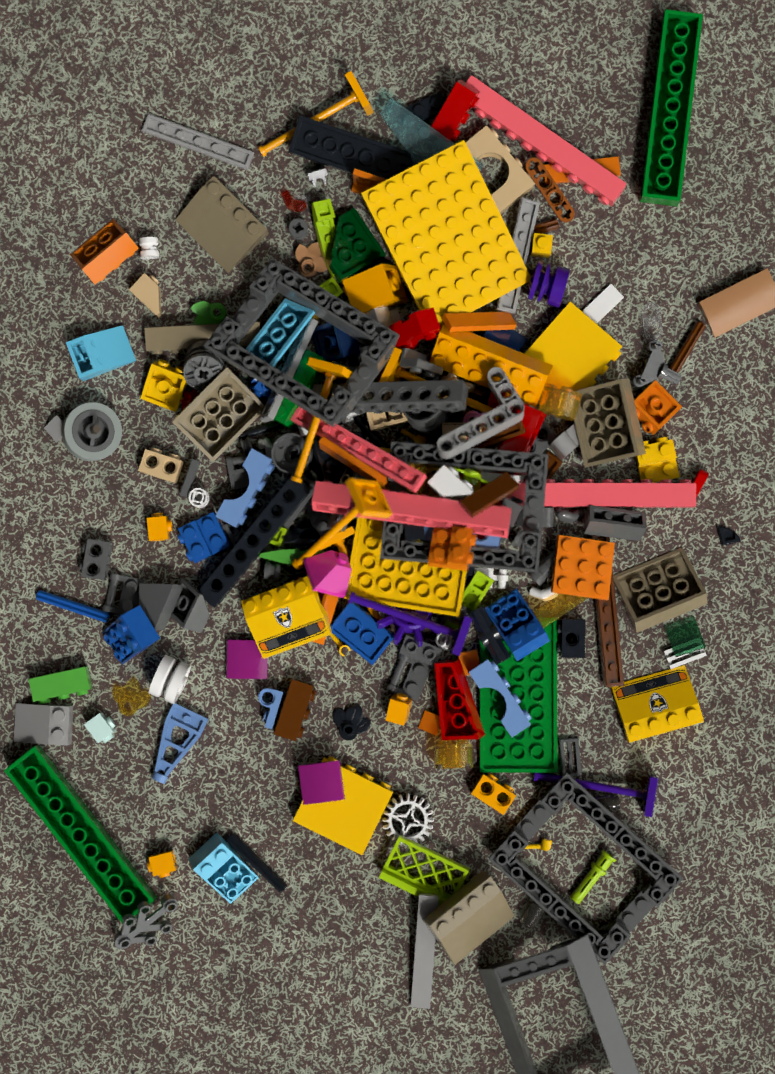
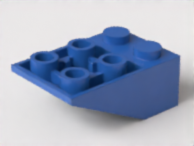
M517 588L484 608L516 661H519L550 641L546 631Z
M140 605L121 615L102 632L105 642L112 647L115 658L122 665L160 639Z

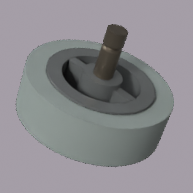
M95 402L84 403L73 409L65 418L62 426V438L68 451L75 457L84 461H98L108 457L117 449L122 438V426L116 413L108 406Z

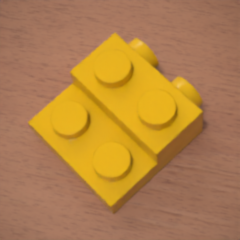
M162 359L154 361L150 366L140 399L177 412L180 399H182L183 393L187 388V382L183 376L184 367H171L168 361Z
M667 437L656 439L657 443L649 444V441H644L646 454L635 456L640 480L649 479L652 480V483H657L660 480L679 478L673 439L668 440Z

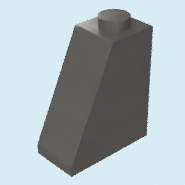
M139 584V605L156 632L157 630H165L183 585Z

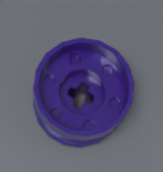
M538 260L528 284V299L532 300L535 292L539 293L537 302L541 301L543 295H547V305L559 308L570 269L557 266L555 272L551 273V263H547L544 271L541 270L543 261Z

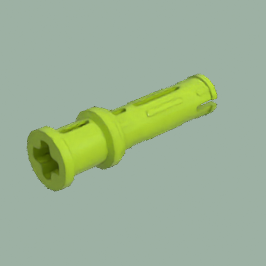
M602 849V854L596 862H592V869L570 896L577 904H580L600 876L606 875V870L612 862H616V859L604 849ZM591 879V881L589 882V884L586 886V888H585V889L583 890V892L581 893V890L583 889V887H584V886L587 884V882Z

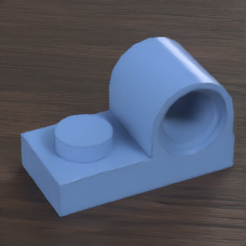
M265 688L259 693L258 699L261 705L270 708V711L265 712L263 718L266 728L273 729L284 691ZM265 692L273 694L271 702L264 701L263 694Z

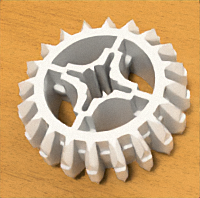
M406 793V799H403L402 794H399L400 801L398 802L395 798H392L394 805L387 804L390 811L384 810L383 814L388 815V817L382 818L383 822H388V824L383 826V829L390 828L386 835L394 834L393 842L396 841L399 834L416 843V838L419 837L423 842L424 837L422 834L430 835L426 828L433 829V825L428 824V822L434 821L433 817H428V815L433 814V810L426 811L430 804L426 803L423 806V797L420 798L419 802L416 801L417 794H414L413 799H410L409 793ZM410 804L405 813L394 812L399 806ZM415 806L422 811L424 821L415 818ZM411 811V819H414V822H409L405 829V820L403 821L402 818H407ZM392 818L402 823L401 833L394 828ZM410 827H422L417 833L406 835Z

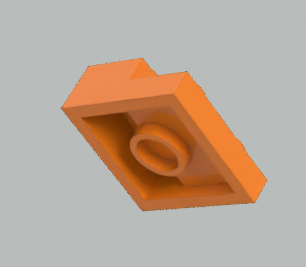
M656 380L634 400L638 420L642 423V429L652 435L682 408Z
M453 526V529L434 527L428 566L468 571V565L473 562L471 547L476 544V534H473V528Z

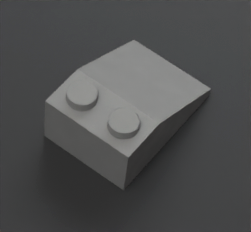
M16 703L14 742L47 745L72 744L73 705Z

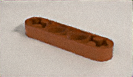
M536 157L530 158L525 164L526 172L530 175L535 186L556 217L563 223L570 222L574 218L572 206L542 161ZM531 161L533 163H538L537 170L539 171V173L541 172V170L544 171V173L539 175L537 179L534 178V175H537L535 170L529 169V167L531 166ZM542 177H547L550 181L549 186L546 188L541 187L539 184V180ZM552 193L560 195L559 203L554 204L550 201ZM563 201L566 204L562 206L564 210L570 211L569 219H567L566 217H561L563 212L560 208L558 209V211L555 209V207L560 206L563 203Z

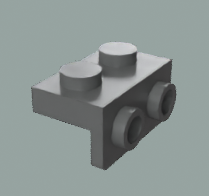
M402 348L400 367L409 369L411 373L423 374L422 376L427 378H434V375L443 374V367L429 363L431 356L409 348Z

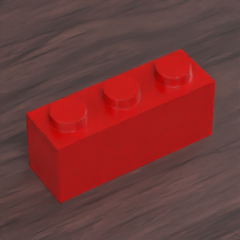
M463 80L457 81L429 132L447 144L452 140L456 141L461 132L459 130L461 124L465 125L470 117V114H468L471 107L475 108L480 99L478 97L480 91Z

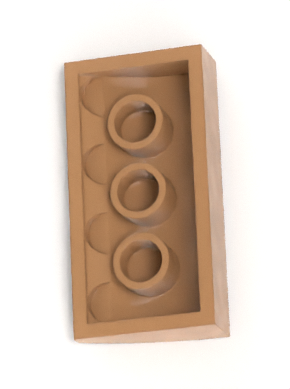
M768 268L697 304L714 338L775 308V283Z

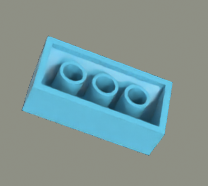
M285 298L245 350L274 367L315 314L314 310Z

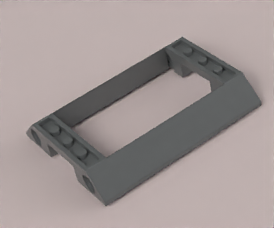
M271 258L249 286L250 296L232 319L227 316L205 343L204 348L334 427L346 419L386 365L400 336ZM278 292L293 302L314 310L316 316L367 346L361 354L362 362L343 387L338 385L332 393V398L329 402L238 345Z
M391 442L390 455L410 466L441 468L445 465L447 468L451 466L453 469L456 467L461 470L468 468L482 472H507L508 474L527 475L520 551L471 547L473 562L468 567L538 573L548 454L469 448L452 458L443 459L438 455L437 445ZM442 446L441 448L449 450L451 446ZM388 477L389 491L409 493L408 488ZM384 521L380 559L428 563L431 543L404 541V524Z
M568 773L552 784L505 836L488 858L574 938L588 934L596 957L604 965L631 937L630 932L654 906L658 908L684 879ZM567 799L652 876L603 932L598 930L517 856L519 851L522 852L528 846L529 840L553 814L556 815Z
M588 934L552 945L547 951L516 960L514 957L479 968L517 1074H538L506 986L574 965L613 1073L640 1074Z

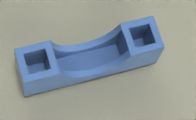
M251 449L243 464L249 475V486L241 497L234 500L224 499L216 514L217 518L234 527L244 525L248 518L246 515L248 509H252L257 501L255 498L258 491L261 492L263 490L267 474L270 475L274 470L275 465L271 457L256 449Z
M486 659L468 671L479 689L493 688L501 693L505 701V711L500 721L509 735L513 737L531 725L529 720L532 718L526 709L522 711L518 704L521 701L515 693L511 695L507 689L510 685L505 677L500 678L497 671H499V668L495 662H490Z

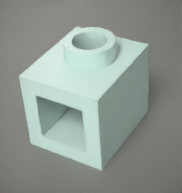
M103 712L84 724L97 743L102 741L107 743L114 737L112 733L116 731L114 729L116 726L114 721L110 717L106 718Z

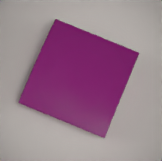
M226 640V679H267V658H262L255 640Z
M340 760L298 766L303 805L345 799Z

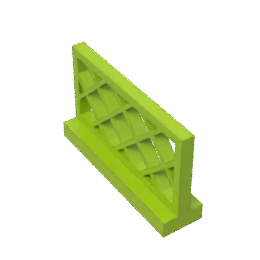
M399 834L379 878L419 897V893L439 894L438 906H440L452 896L444 892L442 886L452 884L454 888L453 894L461 888L470 868ZM400 842L407 844L410 851L401 853L398 847ZM423 852L428 859L418 862L415 853ZM412 855L415 863L405 865L403 857ZM399 858L402 867L395 868L389 864L391 860ZM440 860L444 863L445 868L436 870L433 862ZM430 863L432 872L423 874L420 866ZM417 867L420 875L414 877L409 875L407 869ZM458 869L463 874L461 877L453 879L450 870ZM447 872L450 880L440 882L438 874ZM434 875L437 884H428L425 878Z

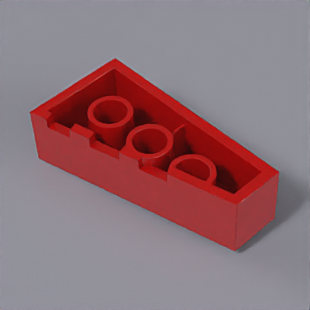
M460 659L440 660L435 663L441 739H480L485 733Z

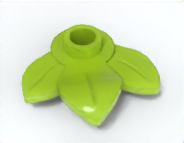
M454 468V470L463 474V480L465 479L470 484L477 486L478 482L483 484L490 483L480 478L481 475L474 470Z

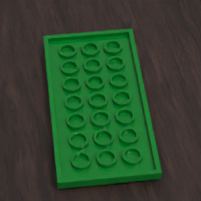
M537 618L550 641L519 661H516L501 638L511 657L497 664L499 668L497 673L500 678L505 677L510 685L507 689L511 695L513 693L517 695L521 701L518 704L522 711L526 709L532 719L529 720L531 723L529 727L511 737L500 721L505 711L503 696L496 689L480 688V721L485 733L480 738V772L557 773V618ZM480 640V663L486 659L490 662L493 661L488 649L484 647Z

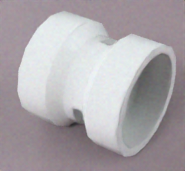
M140 238L139 245L142 247L140 258L143 260L159 258V251L156 248L158 238Z
M195 488L189 494V501L193 506L203 508L209 503V495L204 489Z

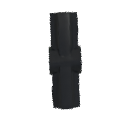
M483 606L470 612L468 616L473 618L472 623L477 630L476 633L484 647L488 649L495 664L497 665L510 658L511 656L501 640L502 637L494 623L490 621Z

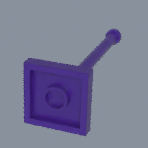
M353 591L348 601L351 604L354 602L451 636L454 641L450 653L460 656L473 619L462 616L459 627L452 629L355 595Z
M535 773L534 781L538 782V780L555 783L562 776ZM649 775L648 787L644 790L573 778L583 788L642 798L645 801L644 816L652 817L658 783L657 776Z

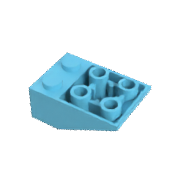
M123 325L84 335L66 342L77 374L82 381L136 361Z
M218 833L214 834L188 859L192 869L230 904L259 878Z

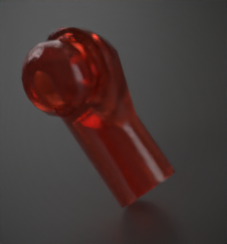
M289 190L280 194L288 210L302 212L307 208L306 202L293 199Z

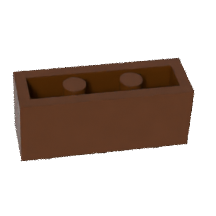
M296 679L291 680L274 735L295 742L297 738H302L305 727H302L304 719L307 720L311 709L308 708L310 701H314L317 692L313 690L314 685Z

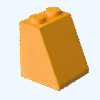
M380 264L343 280V290L349 299V305L364 314L374 308L386 306L390 308L409 301L398 268L395 265Z

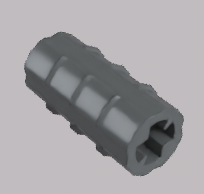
M555 549L541 560L538 573H528L529 577L538 586L547 581L553 574Z

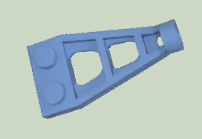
M177 703L172 705L165 719L157 762L151 776L152 779L163 784L166 783L168 775L201 737L209 720L208 718ZM175 726H179L189 732V737L181 745H177L171 740L172 730ZM167 746L178 750V754L173 762L164 760ZM163 770L165 772V775L158 771Z

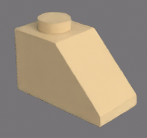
M144 273L129 291L160 318L162 315L159 281L153 275L148 277Z

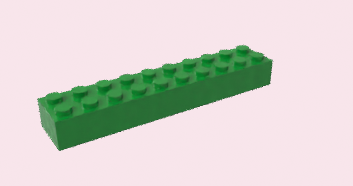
M667 9L663 13L639 202L677 207L681 201L703 14Z
M40 745L34 746L4 770L122 924L124 915L132 914L135 916L138 914L139 903L146 901L150 904L157 898Z

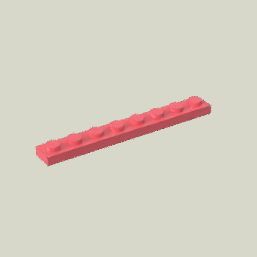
M298 406L290 420L309 431L314 415ZM320 420L316 436L319 438L326 437L373 469L417 493L427 477L424 473L338 424L332 427Z

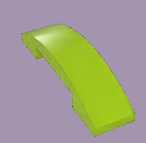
M331 199L313 202L312 213L319 247L329 273L333 278L335 276L329 268L336 230L333 221L335 214Z
M478 570L463 593L462 605L474 611L486 595L494 579ZM448 619L443 625L452 629L459 627V625L450 622Z

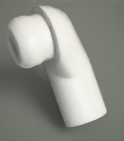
M533 586L529 592V595L545 602L558 596V594L551 593V587L541 590Z

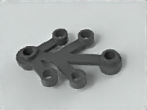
M173 894L163 896L160 901L162 906L147 918L146 914L151 911L149 903L146 901L139 903L136 925L132 930H130V927L135 924L134 916L132 914L124 915L122 918V931L118 932L114 937L115 947L126 949L131 944L143 942L148 946H152L157 942L154 933L138 934L140 932L161 930L163 934L169 933L172 930V926L168 920L158 923L153 922L165 912L176 910L178 902Z

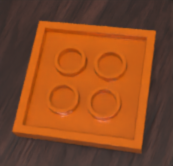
M557 535L551 593L609 600L615 543Z

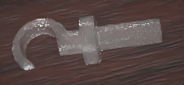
M294 193V198L306 200L305 203L313 202L316 197H319L321 201L323 200L320 195L311 197L308 193L307 196Z

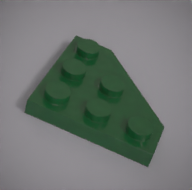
M355 208L340 215L337 219L329 268L340 283L386 256V253Z

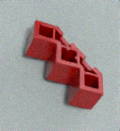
M433 307L414 312L409 315L410 319L406 321L399 320L387 327L399 334L400 337L395 347L401 350L402 348L415 349L419 340L434 339L441 329Z

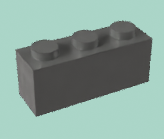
M589 505L583 518L584 534L640 541L647 529L645 512Z

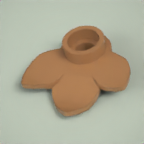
M318 242L311 244L308 248L302 244L298 245L295 257L299 262L298 269L301 275L311 277L316 272H324L328 269ZM306 264L311 266L310 271L305 270L304 266Z

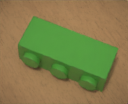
M88 666L28 679L33 702L39 701V704L51 702L50 698L58 697V700L70 698L69 694L77 693V696L89 694L88 690L93 689Z

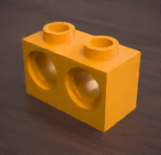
M489 772L487 775L482 773L470 793L504 815L516 797V794L513 793L514 788L506 783L502 786L496 782L498 778ZM482 783H491L490 791L483 792L481 790ZM502 792L508 796L507 800L503 803L497 801L498 794Z

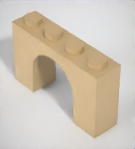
M486 125L465 143L475 163L485 157H494L502 161L508 171L507 181L491 195L500 214H502L532 190L535 183L530 175L522 169L523 165L520 160L512 157L509 147L497 139L498 134L495 130L489 129Z

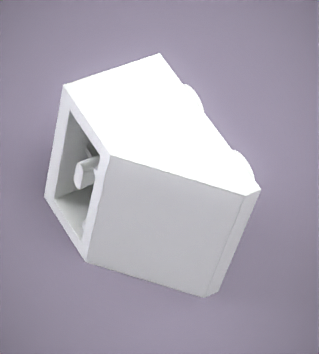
M443 465L428 481L430 488L435 493L449 500L464 499L474 491L473 486L465 479L463 481L459 479L457 471L451 466L447 468Z

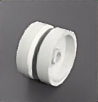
M165 655L153 677L149 694L159 697L165 691V701L175 704L186 685L191 665L180 662L175 668V658Z

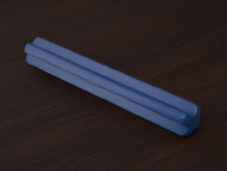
M39 590L36 595V600L105 623L108 622L110 617L108 612Z

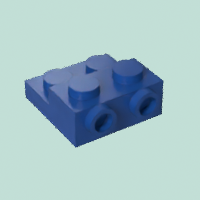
M215 512L178 528L180 532L177 534L181 544L185 543L188 549L185 551L189 561L199 563L231 547Z

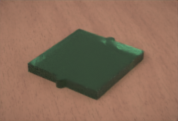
M694 616L684 620L678 619L677 622L664 626L675 657L688 653L692 654L694 651L706 648Z

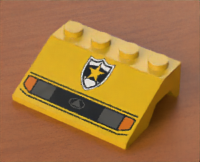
M308 576L241 601L245 620L264 659L332 634L327 612L320 603L318 592L313 591Z
M685 665L626 681L624 686L611 687L624 727L625 738L629 743L704 722L699 702Z

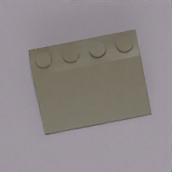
M215 176L197 192L176 218V221L227 273L232 271L269 235L268 230Z
M226 367L172 423L214 462L262 414L265 405Z
M620 379L568 392L585 468L646 454L629 379Z
M683 547L613 575L615 586L636 633L708 604L707 593Z
M481 871L422 920L452 963L456 965L512 919L514 914L492 877Z

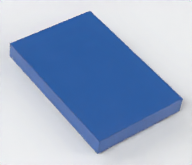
M348 602L331 624L332 633L371 665L376 662L392 642L395 634L387 627L378 629V620L354 602L352 604Z

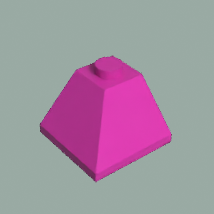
M330 550L303 560L313 591L341 598L346 596L352 569L346 554Z

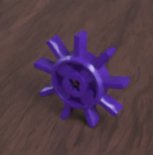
M389 606L432 621V614H437ZM391 615L377 621L378 629L391 624L398 629L394 634L393 644L397 645L405 632L413 633L417 646H422L423 637L420 631L426 627Z

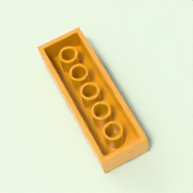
M445 324L439 332L429 362L443 367L444 371L453 373L486 388H489L487 384L488 371L491 368L499 367L507 375L522 402L533 407L537 406L553 367L551 364L469 331L449 332ZM493 377L492 380L499 381L501 378Z

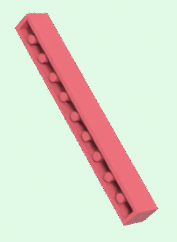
M472 75L466 83L480 91L478 95L480 99L475 108L471 107L479 118H486L490 121L492 127L497 130L499 128L503 130L509 139L517 140L521 143L522 148L527 151H533L542 162L547 161L552 164L551 167L556 172L566 174L569 181L574 184H580L586 193L597 196L603 205L613 206L625 190L627 183Z
M525 479V483L519 485V489L510 495L525 501L527 479ZM547 479L544 507H589V505L600 507L695 508L696 483H691V480H680V483H672V480L667 479L660 480V483H652V480L649 479L641 480V483H633L631 479L621 480V483H614L612 479H604L602 483H594L593 479H584L583 483H575L574 479H564L563 483H556L555 479Z
M316 481L312 497L313 511L346 515L355 506L346 483L335 484L330 481ZM382 489L393 514L389 518L361 516L359 513L355 516L432 528L453 529V526L473 528L474 534L508 538L512 508H507L504 505L491 506L472 518L460 506L461 500L456 501L449 500L446 497L435 498L425 494L413 495L404 491L392 492L388 489Z

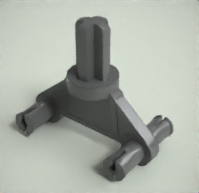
M657 340L646 343L645 349L650 351L641 375L631 378L630 384L635 387H642L662 378L678 384L681 380V374L669 369L668 365L665 364L661 350L663 343Z

